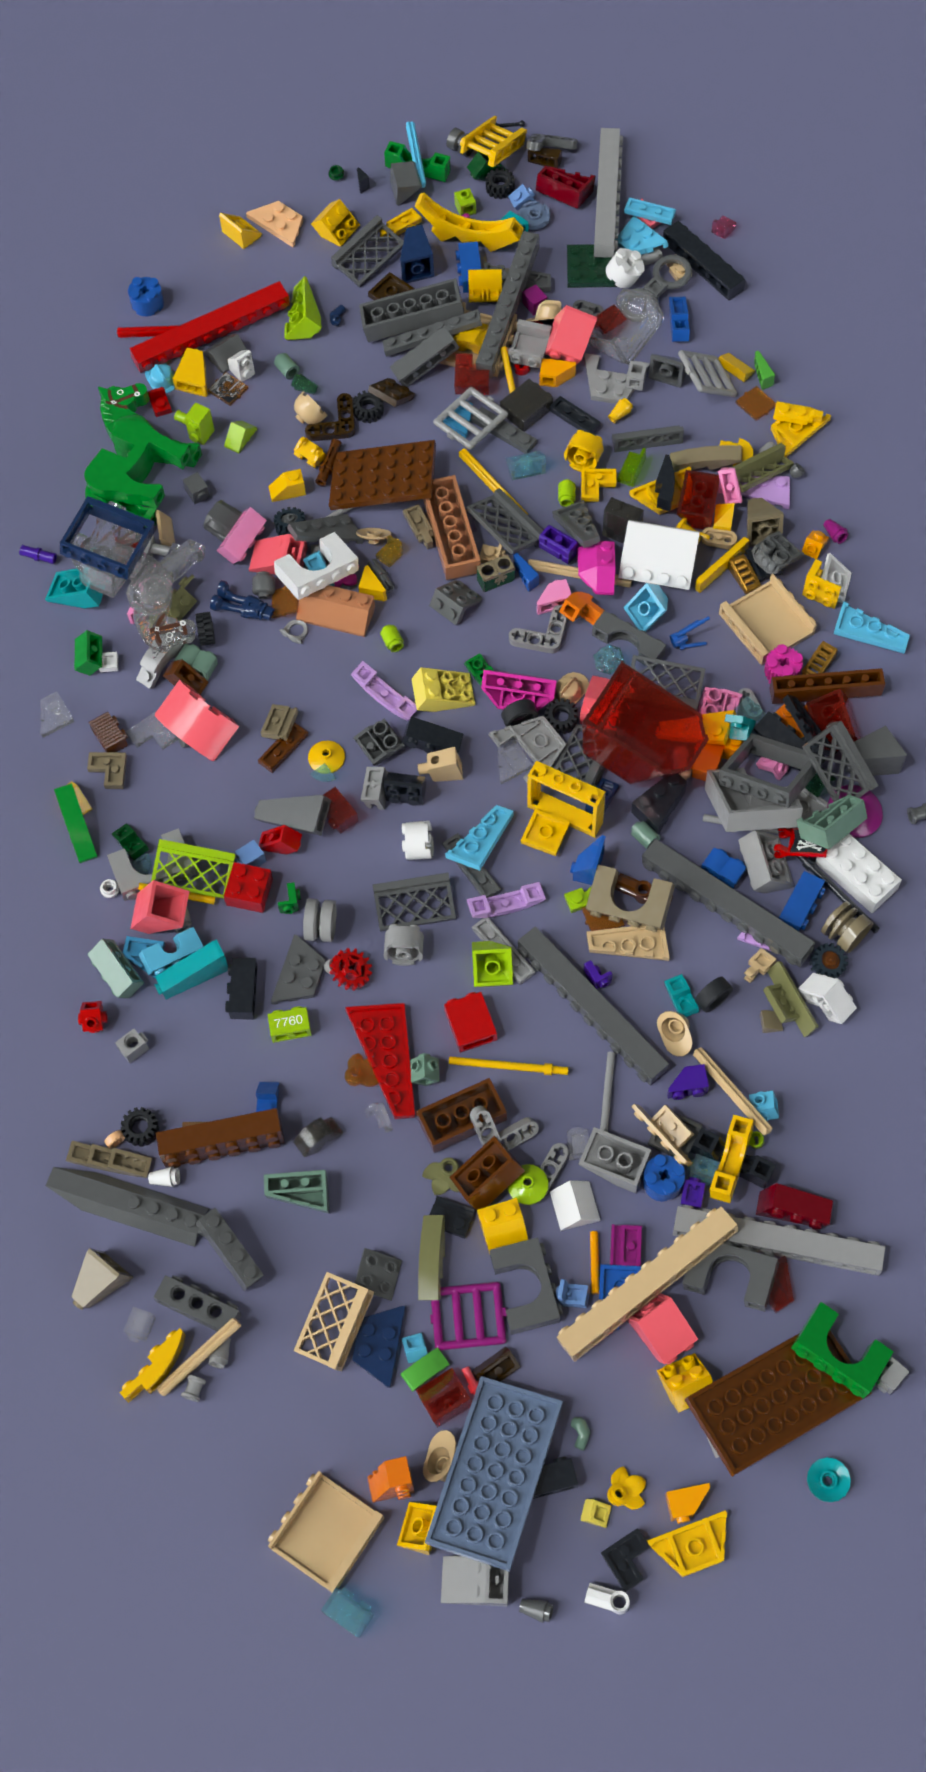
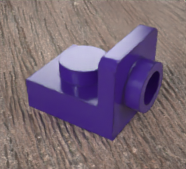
M591 960L584 963L583 972L596 989L600 987L605 988L610 985L613 977L611 971L602 975L600 968L594 965Z
M689 1177V1180H684L680 1205H689L701 1209L705 1183H702L701 1179Z

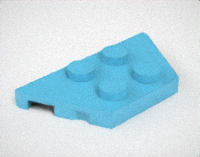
M636 216L630 219L618 235V239H615L618 240L619 247L632 251L636 250L641 255L654 252L653 248L663 245V248L669 246L666 239Z

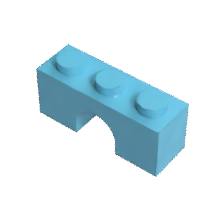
M194 927L176 934L173 938L177 948L174 953L165 952L159 943L139 953V957L148 975L153 973L158 975L165 971L166 967L173 966L204 947Z

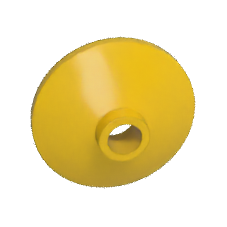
M334 741L318 742L310 749L308 754V762L311 768L321 774H331L338 771L345 761L343 748Z

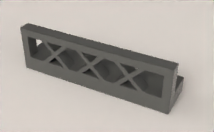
M678 425L612 434L614 452L683 443L684 428Z

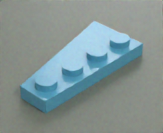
M843 601L833 633L834 635L900 653H905L910 636L891 625L881 623L880 619L874 616L873 618L869 617L858 608L850 607L845 601Z
M496 805L481 819V823L469 830V834L464 839L461 838L452 850L445 853L446 858L480 871L514 816L513 811Z

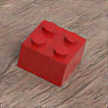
M234 862L224 893L226 906L263 913L273 882L271 869Z

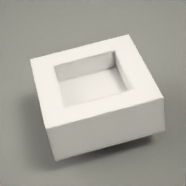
M117 652L102 653L100 672L118 671Z

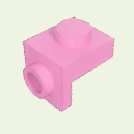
M762 756L756 763L758 769L772 772L777 780H781L789 769V765Z

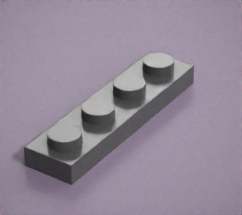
M483 407L479 409V411L492 420L497 417V415ZM474 415L472 416V423L476 424L482 429H484L487 426V424L481 421L479 418H477ZM505 420L490 432L526 455L537 444L536 438Z

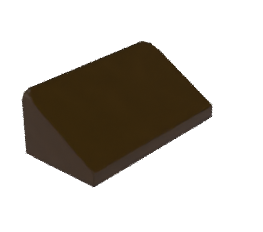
M504 1347L473 1369L472 1372L478 1381L483 1376L501 1382L521 1366L511 1350Z

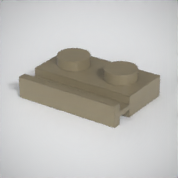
M272 704L260 732L261 736L278 740L282 738L284 741H287L299 713L296 707L291 709L289 706Z

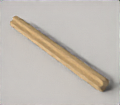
M529 559L528 564L535 571L581 579L578 576V567ZM615 574V585L631 587L632 580L618 578L619 575Z
M703 1048L695 1049L693 1056L700 1064H705L706 1071L748 1119L753 1120L755 1127L763 1135L770 1134L772 1126Z

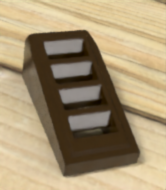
M542 148L540 151L528 150V162L559 168L562 162V150Z

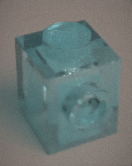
M696 1154L694 1160L690 1159L693 1164L687 1167V1171H690L689 1177L699 1178L702 1183L711 1186L715 1171L718 1169L720 1162Z

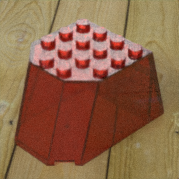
M624 662L620 663L582 722L583 753L629 784L657 780L689 771L709 740L708 735L705 733L703 716L700 712Z

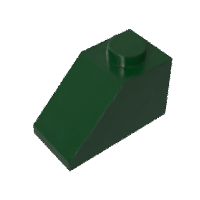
M477 152L467 166L471 172L470 175L475 180L480 179L486 181L487 173H490L492 169L494 171L495 168H498V170L504 168V171L506 169L501 162L495 167L489 166L488 156Z

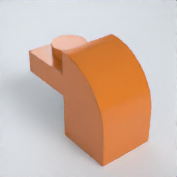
M574 592L565 599L559 612L572 622L581 616L594 625L604 610L592 602L594 598L592 595L585 592Z

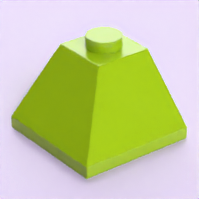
M493 941L472 942L474 987L513 985L511 947Z

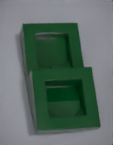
M127 823L112 833L114 839L126 850L133 860H136L149 850L147 845Z

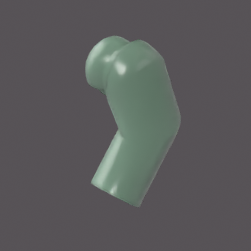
M574 1417L571 1420V1427L576 1429L578 1433L574 1447L584 1451L590 1436V1430L584 1418Z

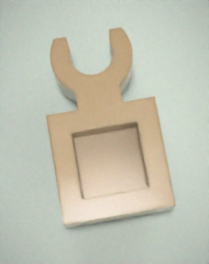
M673 262L666 264L675 281L680 280L684 276L685 269L682 265Z

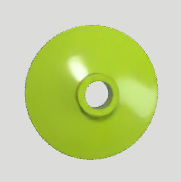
M521 1165L525 1172L508 1187L509 1194L513 1199L517 1198L520 1204L532 1205L538 1203L545 1197L548 1191L547 1176L542 1169L535 1165ZM527 1179L531 1180L532 1182L528 1186L524 1184V1181Z

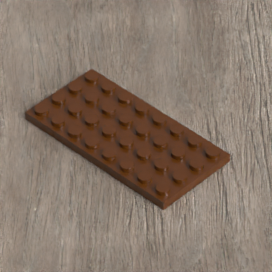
M829 1330L827 1346L831 1354L840 1362L852 1364ZM799 1334L685 1398V1402L732 1477L863 1400L862 1397L854 1395L845 1385L835 1382L832 1376L826 1372L816 1369L809 1360L799 1357L791 1349Z

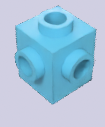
M761 1091L749 1095L751 1104L767 1121L779 1118L778 1100L773 1091Z

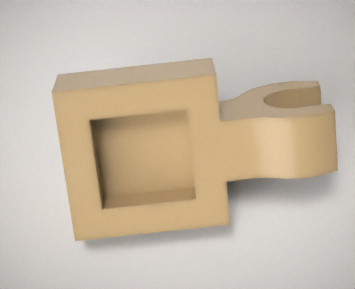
M761 948L749 960L748 964L751 967L744 972L746 975L744 979L751 983L758 973L764 976L776 963L777 959Z

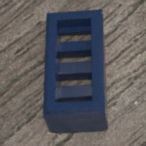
M602 778L597 788L606 791L605 813L619 788V784ZM592 798L591 802L596 803V799ZM586 804L585 811L593 814V807Z

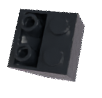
M388 772L384 780L386 801L391 803H408L413 806L423 805L426 791V776Z

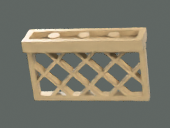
M326 1272L294 1351L342 1372L374 1291ZM332 1278L337 1281L339 1289L329 1293L327 1286ZM351 1287L358 1289L355 1298L348 1301L344 1290ZM341 1292L344 1303L334 1307L331 1296ZM328 1298L331 1309L321 1313L319 1308L320 1302ZM346 1306L348 1311L347 1317L339 1321L336 1310ZM333 1312L336 1323L326 1327L323 1316ZM319 1318L322 1329L313 1333L311 1328L312 1321ZM338 1326L340 1334L338 1338L331 1341L328 1330ZM324 1332L327 1343L318 1346L314 1336ZM311 1338L314 1349L307 1352L301 1350L304 1341ZM327 1346L331 1350L328 1361L322 1359L319 1351Z

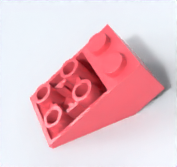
M291 534L256 540L249 572L265 571L275 574L274 561L288 554L303 568V559L306 557L308 549L307 541H295Z

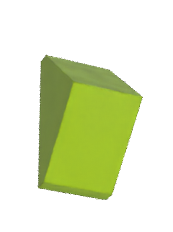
M245 421L231 422L224 447L240 453L257 430V427Z

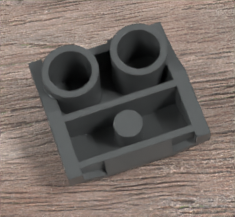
M224 500L217 501L205 518L204 529L223 542L242 513L225 503Z
M780 531L768 535L752 549L755 562L769 574H777L780 570L799 560L804 555Z
M385 718L366 727L353 737L374 766L380 764L402 748H406Z

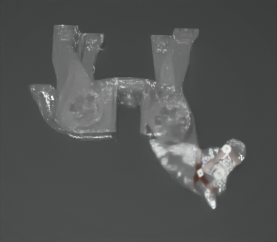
M112 501L108 503L120 509L126 510L125 507ZM97 518L92 534L87 538L86 535L79 532L72 544L126 565L135 550L130 545L139 542L141 534L121 526L115 530L118 525ZM188 539L182 545L173 542L167 556L161 561L143 552L128 578L132 581L130 583L129 606L133 608L135 626L143 641L151 647L153 659L160 652L168 653V650L173 646L191 643L195 639L196 625L192 620L178 621L176 618L168 616L172 606V584L184 575L192 565L202 561L205 557V546L191 539ZM72 559L74 566L79 570L81 582L90 589L114 598L126 582L124 578L116 577L111 573L100 571L93 566L85 565L80 561Z

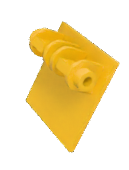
M502 269L468 270L469 302H498L502 291Z

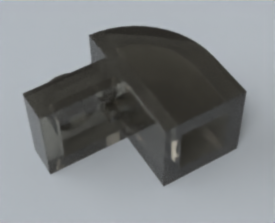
M320 1117L307 1125L298 1134L293 1143L302 1155L307 1157L318 1153L326 1142L339 1138L343 1131L332 1117L325 1120Z

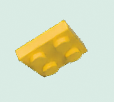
M535 809L521 838V844L556 856L569 829L570 821Z

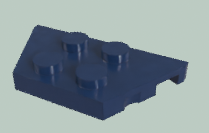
M405 1306L364 1317L357 1333L352 1361L383 1383L387 1388H391Z

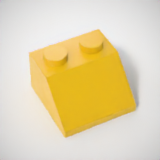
M517 1198L477 1210L489 1254L491 1249L529 1240Z

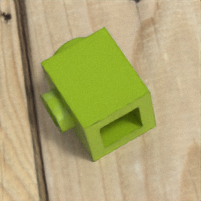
M470 188L454 192L455 206L459 215L462 216L465 213L469 215L476 214V201Z

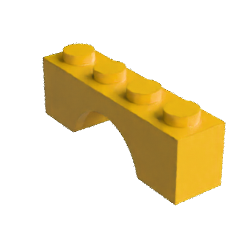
M733 1114L723 1156L711 1183L710 1198L731 1203L754 1129L752 1119Z

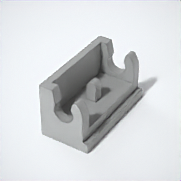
M385 767L366 768L361 801L370 809L372 804L376 805L379 810L385 809L384 780L388 774Z

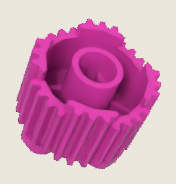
M784 644L778 645L774 650H771L767 655L764 673L767 676V680L769 679V684L772 677L801 675L803 666L802 654L797 653V650L794 651V648H787Z

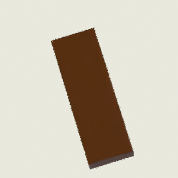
M294 722L287 741H284L282 738L277 739L258 759V763L273 773L308 736V732Z

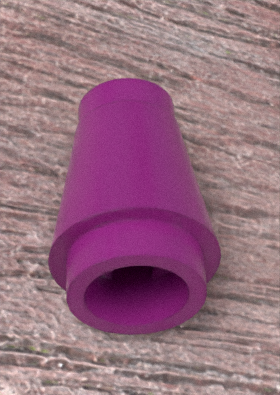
M832 519L824 522L823 526L833 542L841 544L847 539L848 533L846 528Z

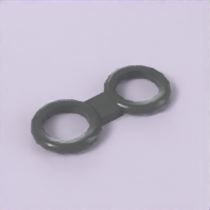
M667 255L659 259L653 267V278L644 288L631 289L621 298L619 308L624 318L634 323H643L652 319L659 309L658 298L667 289H678L688 283L692 275L690 263L679 255ZM671 262L678 263L684 267L685 274L678 281H666L659 274L662 266ZM645 296L652 302V308L646 314L634 315L627 310L626 304L632 297Z

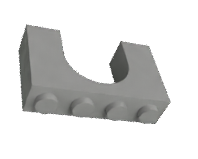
M179 828L161 835L163 840L185 844ZM125 849L107 855L124 901L136 899L137 893L141 891L138 890L139 882L151 883L152 874L145 875L135 871ZM168 853V860H167V863H166V864H168L169 862H171V861L173 860V858L170 856L169 853ZM187 856L177 859L182 869L192 864ZM175 861L165 867L171 877L181 871ZM194 866L184 871L189 879L196 875ZM164 869L156 873L155 881L164 883L170 879ZM183 873L173 878L174 882L182 879L187 880ZM171 880L166 883V884H171V885H173V883H172Z

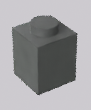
M198 472L183 479L185 491L194 504L210 497L208 486Z

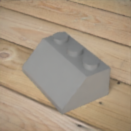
M754 830L738 840L753 891L766 894L794 887L786 858L774 857V846L781 844L779 836Z

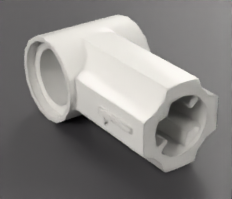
M589 1583L585 1603L621 1615L628 1611L630 1600L623 1591H615ZM615 1598H624L626 1605L623 1608H616L613 1604Z

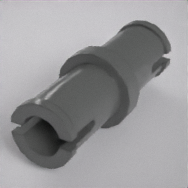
M374 558L372 561L375 566H373L371 561L367 565L386 589V593H389L387 585L391 591L395 586L388 578L387 571L383 570L378 560Z

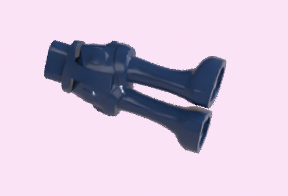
M224 580L220 581L217 595L214 594L210 602V609L213 611H233L240 613L243 618L266 619L270 621L275 608L268 606V603H264L253 595L246 597L231 592L228 582ZM226 600H227V601L236 602V603H239V604H241V605L232 604V603L226 602Z

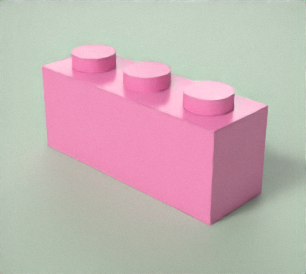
M249 507L241 514L217 549V552L232 564L238 561L241 562L247 555L245 553L246 550L255 544L256 540L254 538L265 529L263 525L267 520L253 508Z

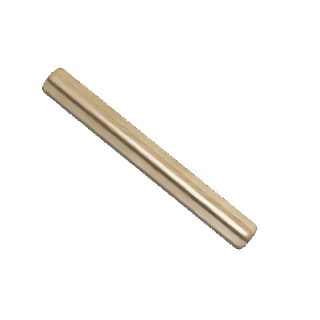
M236 1318L230 1319L157 1387L158 1392L162 1396L170 1393L241 1327L240 1322Z

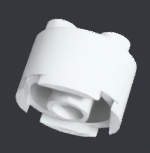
M619 248L606 266V275L609 280L613 279L616 282L615 285L623 289H628L634 285L644 272V263L640 252L626 248Z
M430 821L402 823V833L405 835V840H402V849L405 852L406 860L432 859L434 845L433 836L431 837V832H428L432 831Z

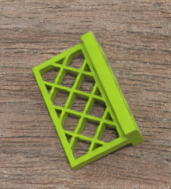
M159 839L151 882L156 879V873L164 869L170 878L164 882L165 884L171 880L174 884L171 886L185 889L192 893L224 899L235 854ZM161 852L169 853L173 858L165 866L159 859ZM182 856H187L192 862L185 869H182L177 862V859ZM200 860H207L211 868L201 873L196 863ZM175 861L181 871L171 877L165 867ZM210 861L217 862V864L213 866ZM158 863H159V864L161 865V867H162V868H160L159 870H157V868H158ZM220 863L228 864L227 873L220 877L214 867ZM194 865L200 875L190 881L184 871ZM213 869L218 879L209 885L203 875ZM183 873L188 883L184 886H177L173 878ZM199 877H202L207 884V887L202 890H197L192 884ZM219 880L224 885L223 894L215 893L211 887ZM207 888H209V889L211 890V892H207V891H204V890H206Z

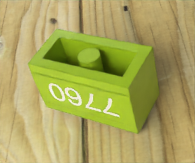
M297 1006L291 1010H275L267 1014L273 1043L312 1036L306 1007Z

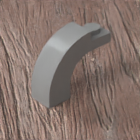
M181 635L171 638L160 637L162 643H159L162 648L161 651L158 650L155 642L149 647L140 662L142 667L137 676V681L150 689L155 687L164 666L173 657H176L184 646ZM186 637V641H187L186 644H189V642H190V639H188L187 637Z

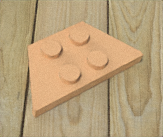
M280 201L246 213L249 220L291 247L295 246V239L299 235V228L303 223L302 215Z

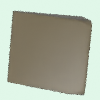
M761 1010L760 1020L763 1033L783 1031L782 1023L775 1011Z

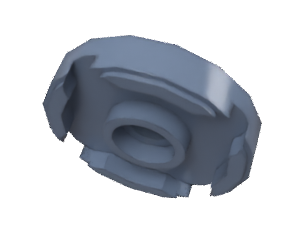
M538 201L527 202L518 211V215L528 221L530 230L544 228L550 221V209L547 205L540 204Z

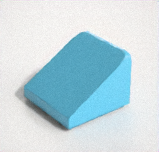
M422 1332L401 1338L408 1363L416 1362L428 1354Z

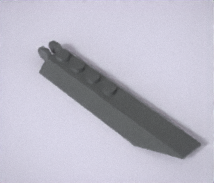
M53 1167L45 1185L81 1211L193 1247L196 1246L198 1235L205 1237L196 1223L210 1209L97 1172Z

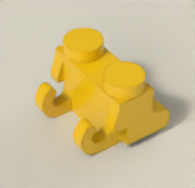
M304 436L299 439L293 453L300 460L303 457L307 459L306 463L314 469L324 461L326 456L321 447Z

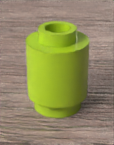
M565 479L558 484V501L561 506L566 507L574 504L576 500V484L569 479Z
M395 625L384 626L380 635L387 649L391 650V652L401 650L404 647V640Z

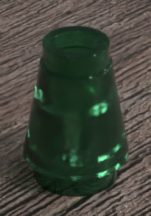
M296 374L291 383L294 390L304 391L313 395L318 388V385L302 374Z

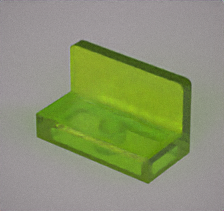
M642 448L640 454L629 451L617 482L634 487L646 459V448Z

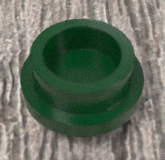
M333 165L328 172L329 178L334 181L341 180L344 177L342 167Z

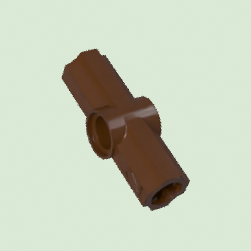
M620 873L615 890L635 898L640 904H645L652 885L648 881H638ZM645 890L647 893L641 894L639 891Z

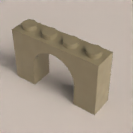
M598 864L586 905V910L590 912V916L601 918L603 915L609 917L608 920L620 923V920L632 927L638 928L639 925L646 926V930L657 932V929L663 931L675 885L672 882L654 878L646 903L638 910L624 911L619 909L614 901V890L619 871L615 868Z

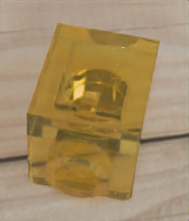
M389 535L387 537V544L376 553V559L390 568L403 555L402 542L398 538H393Z

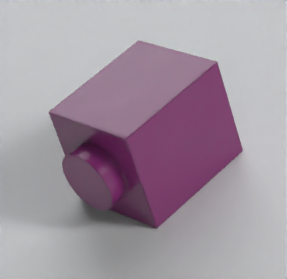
M535 284L522 291V303L533 316L536 315L539 304L547 300V296Z

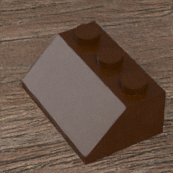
M493 1136L454 1172L450 1179L465 1200L478 1210L487 1207L525 1170L505 1146Z

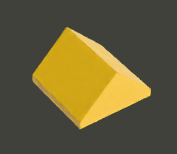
M220 213L219 215L222 232L243 249L262 235L260 231L241 216Z
M409 1502L397 1546L430 1555L432 1546L425 1544V1540L437 1506Z

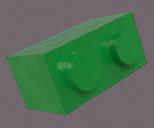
M86 630L75 639L74 670L90 676L102 667V636Z

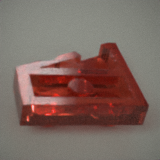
M785 1255L778 1259L779 1266L768 1302L775 1313H778L794 1301Z

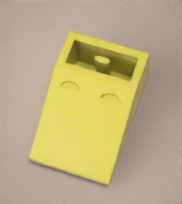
M420 667L412 678L417 710L437 712L475 705L470 673Z

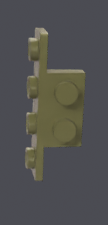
M191 574L188 578L184 576L178 583L180 587L177 590L174 588L167 595L169 597L166 603L162 601L156 608L158 612L155 615L151 614L146 619L147 625L144 627L146 630L163 613L166 615L164 620L169 622L175 618L177 623L197 602L184 589L195 577Z
M777 961L768 971L774 985L767 986L763 991L780 1022L795 1021L803 1036L807 1037L818 1028V1024L783 963Z

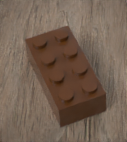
M490 1078L416 1111L417 1119L434 1153L477 1134L470 1119L472 1109L477 1106L486 1108L495 1125L507 1120V1111ZM480 1114V1115H479V1120H480L481 1122H484V1120L482 1119V1116H481L482 1114Z

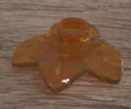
M360 1053L352 1055L347 1062L348 1069L344 1075L346 1082L351 1086L361 1084L366 1087H373L377 1085L378 1081L368 1059H363Z

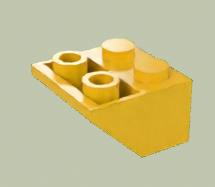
M341 199L329 203L311 223L322 238L339 247L360 226Z
M695 1353L656 1370L671 1403L678 1413L689 1408L685 1402L686 1397L713 1382L711 1374Z

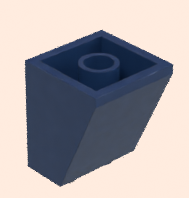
M423 225L406 228L400 257L401 277L406 283L434 277L433 252Z

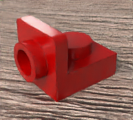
M164 387L148 391L150 403L156 417L172 413Z

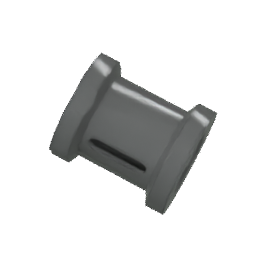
M923 803L920 807H910L907 809V816L911 824H916L917 821L926 819V803Z

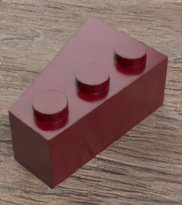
M776 1183L759 1192L756 1215L807 1225L812 1229H821L830 1224L833 1200Z

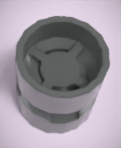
M456 127L453 128L447 138V147L460 153L461 139L468 133L465 134L464 131ZM469 149L462 155L468 157L474 150Z

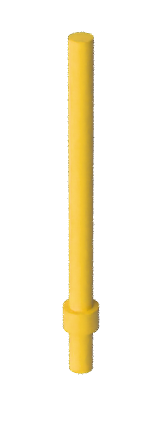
M449 1056V1064L539 1072L550 1076L552 1074L568 1075V1067L553 1066L551 1063L540 1065Z

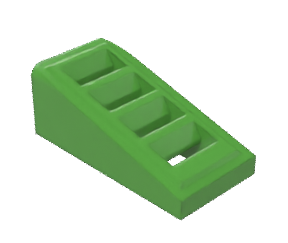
M755 351L754 365L761 389L764 390L773 386L775 374L760 351Z

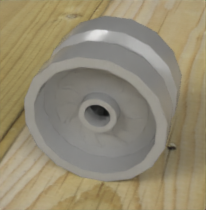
M307 899L303 920L304 940L316 941L318 935H320L322 942H333L337 916L335 900H324L321 907L319 899Z

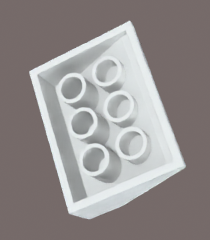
M628 520L618 578L689 590L700 532Z

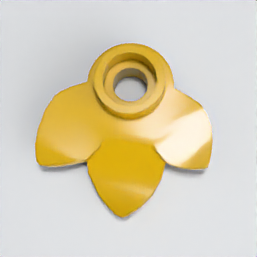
M624 1466L618 1468L611 1476L612 1486L607 1491L609 1502L615 1506L624 1505L631 1510L641 1508L645 1503L639 1494L644 1490L646 1480L638 1475L629 1476ZM619 1491L622 1497H617L615 1492Z

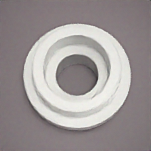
M111 879L103 881L100 886L101 894L106 898L115 897L120 890L118 883Z

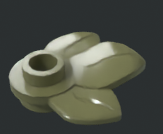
M448 1157L444 1158L440 1163L433 1162L423 1171L422 1177L432 1180L434 1195L444 1194L449 1188L454 1192H459L450 1179V1176L459 1169V1164L455 1159ZM445 1166H452V1171H446Z

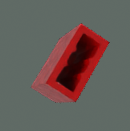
M471 992L463 998H453L444 1004L445 1014L460 1053L497 1041V1032L482 992Z

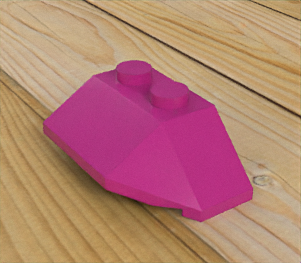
M600 541L591 547L583 548L581 546L578 548V576L597 595H614V541Z
M484 670L481 689L497 709H504L509 704L518 700L530 699L534 702L537 711H539L554 699L557 680L503 671Z

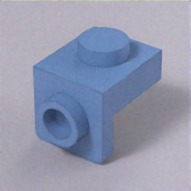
M522 184L508 198L514 208L519 210L529 200L536 201L534 198L536 194L531 187L527 188Z
M561 1279L560 1286H557L556 1297L562 1306L587 1308L590 1287L588 1285L568 1284L566 1279Z

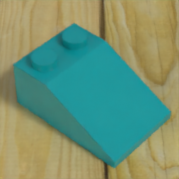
M93 566L56 572L45 600L47 602L80 608L97 607L101 603L110 578L103 571Z

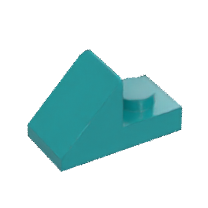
M725 715V722L731 724L729 738L747 740L756 725V721L740 715Z

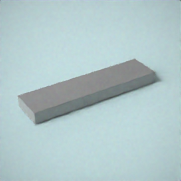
M488 917L481 919L472 926V930L481 941H493L511 947L513 978L520 985L535 974V970Z

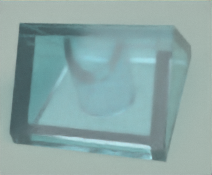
M540 451L505 458L512 481L546 473V457Z

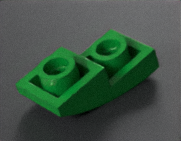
M480 653L464 663L480 686H482L483 671L493 670L491 666H488Z

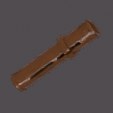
M338 439L331 440L325 459L319 467V474L315 480L319 486H325L329 475L332 474L334 459L342 446L341 441Z

